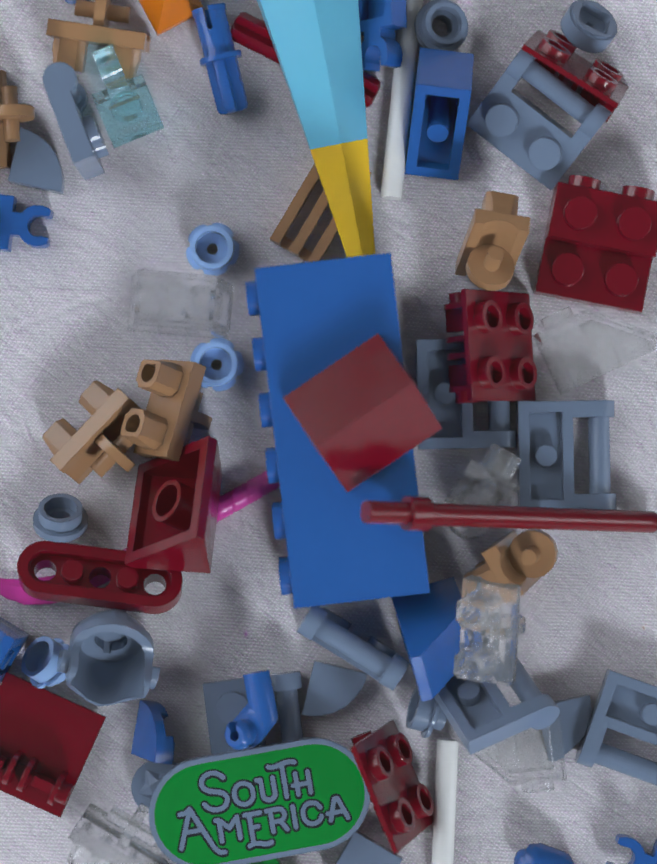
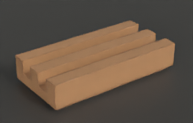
M315 163L270 237L271 242L305 262L321 261L338 233L334 218H332L313 252L304 248V245L329 205L323 190L294 241L286 237L320 179Z

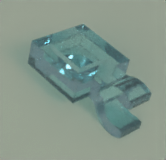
M112 44L92 51L97 68L106 89L92 94V97L113 147H119L163 129V123L143 75L141 74L127 80Z

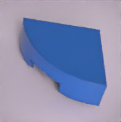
M139 701L131 754L153 763L172 765L174 760V737L166 736L163 719L169 715L164 706L159 702Z

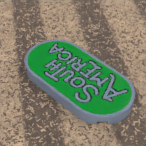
M306 737L260 745L251 749L233 750L194 757L174 765L158 782L150 799L149 825L153 838L160 850L177 864H249L325 850L345 842L363 823L369 808L370 795L352 752L327 738Z

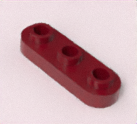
M38 541L26 547L20 554L17 562L18 579L22 589L31 597L39 600L108 609L114 608L147 614H161L172 609L182 595L181 571L129 567L124 564L126 551L62 542ZM43 568H50L56 572L55 576L47 581L38 579L36 574ZM97 575H105L111 580L107 586L102 588L93 586L90 581ZM151 582H159L165 589L160 594L152 595L145 590V587Z

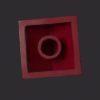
M378 333L283 397L309 439L347 493L442 429L416 385Z
M206 436L183 446L179 462L156 457L138 465L125 565L139 569L211 573L223 475L217 439Z

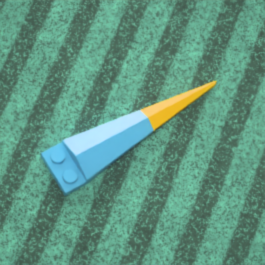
M257 0L310 148L346 257L374 255L375 243L358 0Z

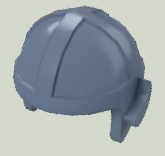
M113 608L96 612L75 625L70 636L69 649L60 650L57 672L65 673L66 685L88 702L97 706H110L134 699H145L149 689H155L157 685L160 667L153 666L154 643L149 632L132 615L124 610Z

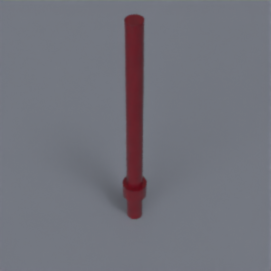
M405 496L400 502L365 500L360 509L363 523L400 525L405 531H428L432 526L654 533L657 530V514L654 511L433 503L429 497Z

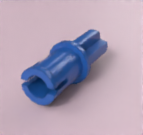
M225 3L207 5V10H204L203 7L194 9L191 12L193 18H195L204 58L199 61L201 66L207 67L217 111L222 115L243 111L247 108L248 101L237 58L242 57L241 50H235L225 11L226 5Z

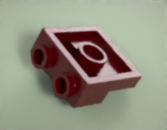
M570 175L568 184L558 182L553 190L533 294L641 314L652 259L656 257L657 201H653L655 191L644 187L626 185L622 187L621 194L600 190L601 181L596 178Z

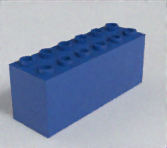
M391 253L254 268L256 281L245 282L249 316H260L262 337L252 338L255 372H267L269 392L259 393L258 399L262 428L273 427L275 447L266 448L265 459L268 483H280L282 501L272 502L271 509L275 540L286 539L288 556L279 557L278 562L282 596L293 594L295 609L430 593L423 531H405L400 525L366 524L362 522L360 516L361 505L365 500L400 502L405 496H419L413 448L347 493L283 399V397L377 333L404 368Z

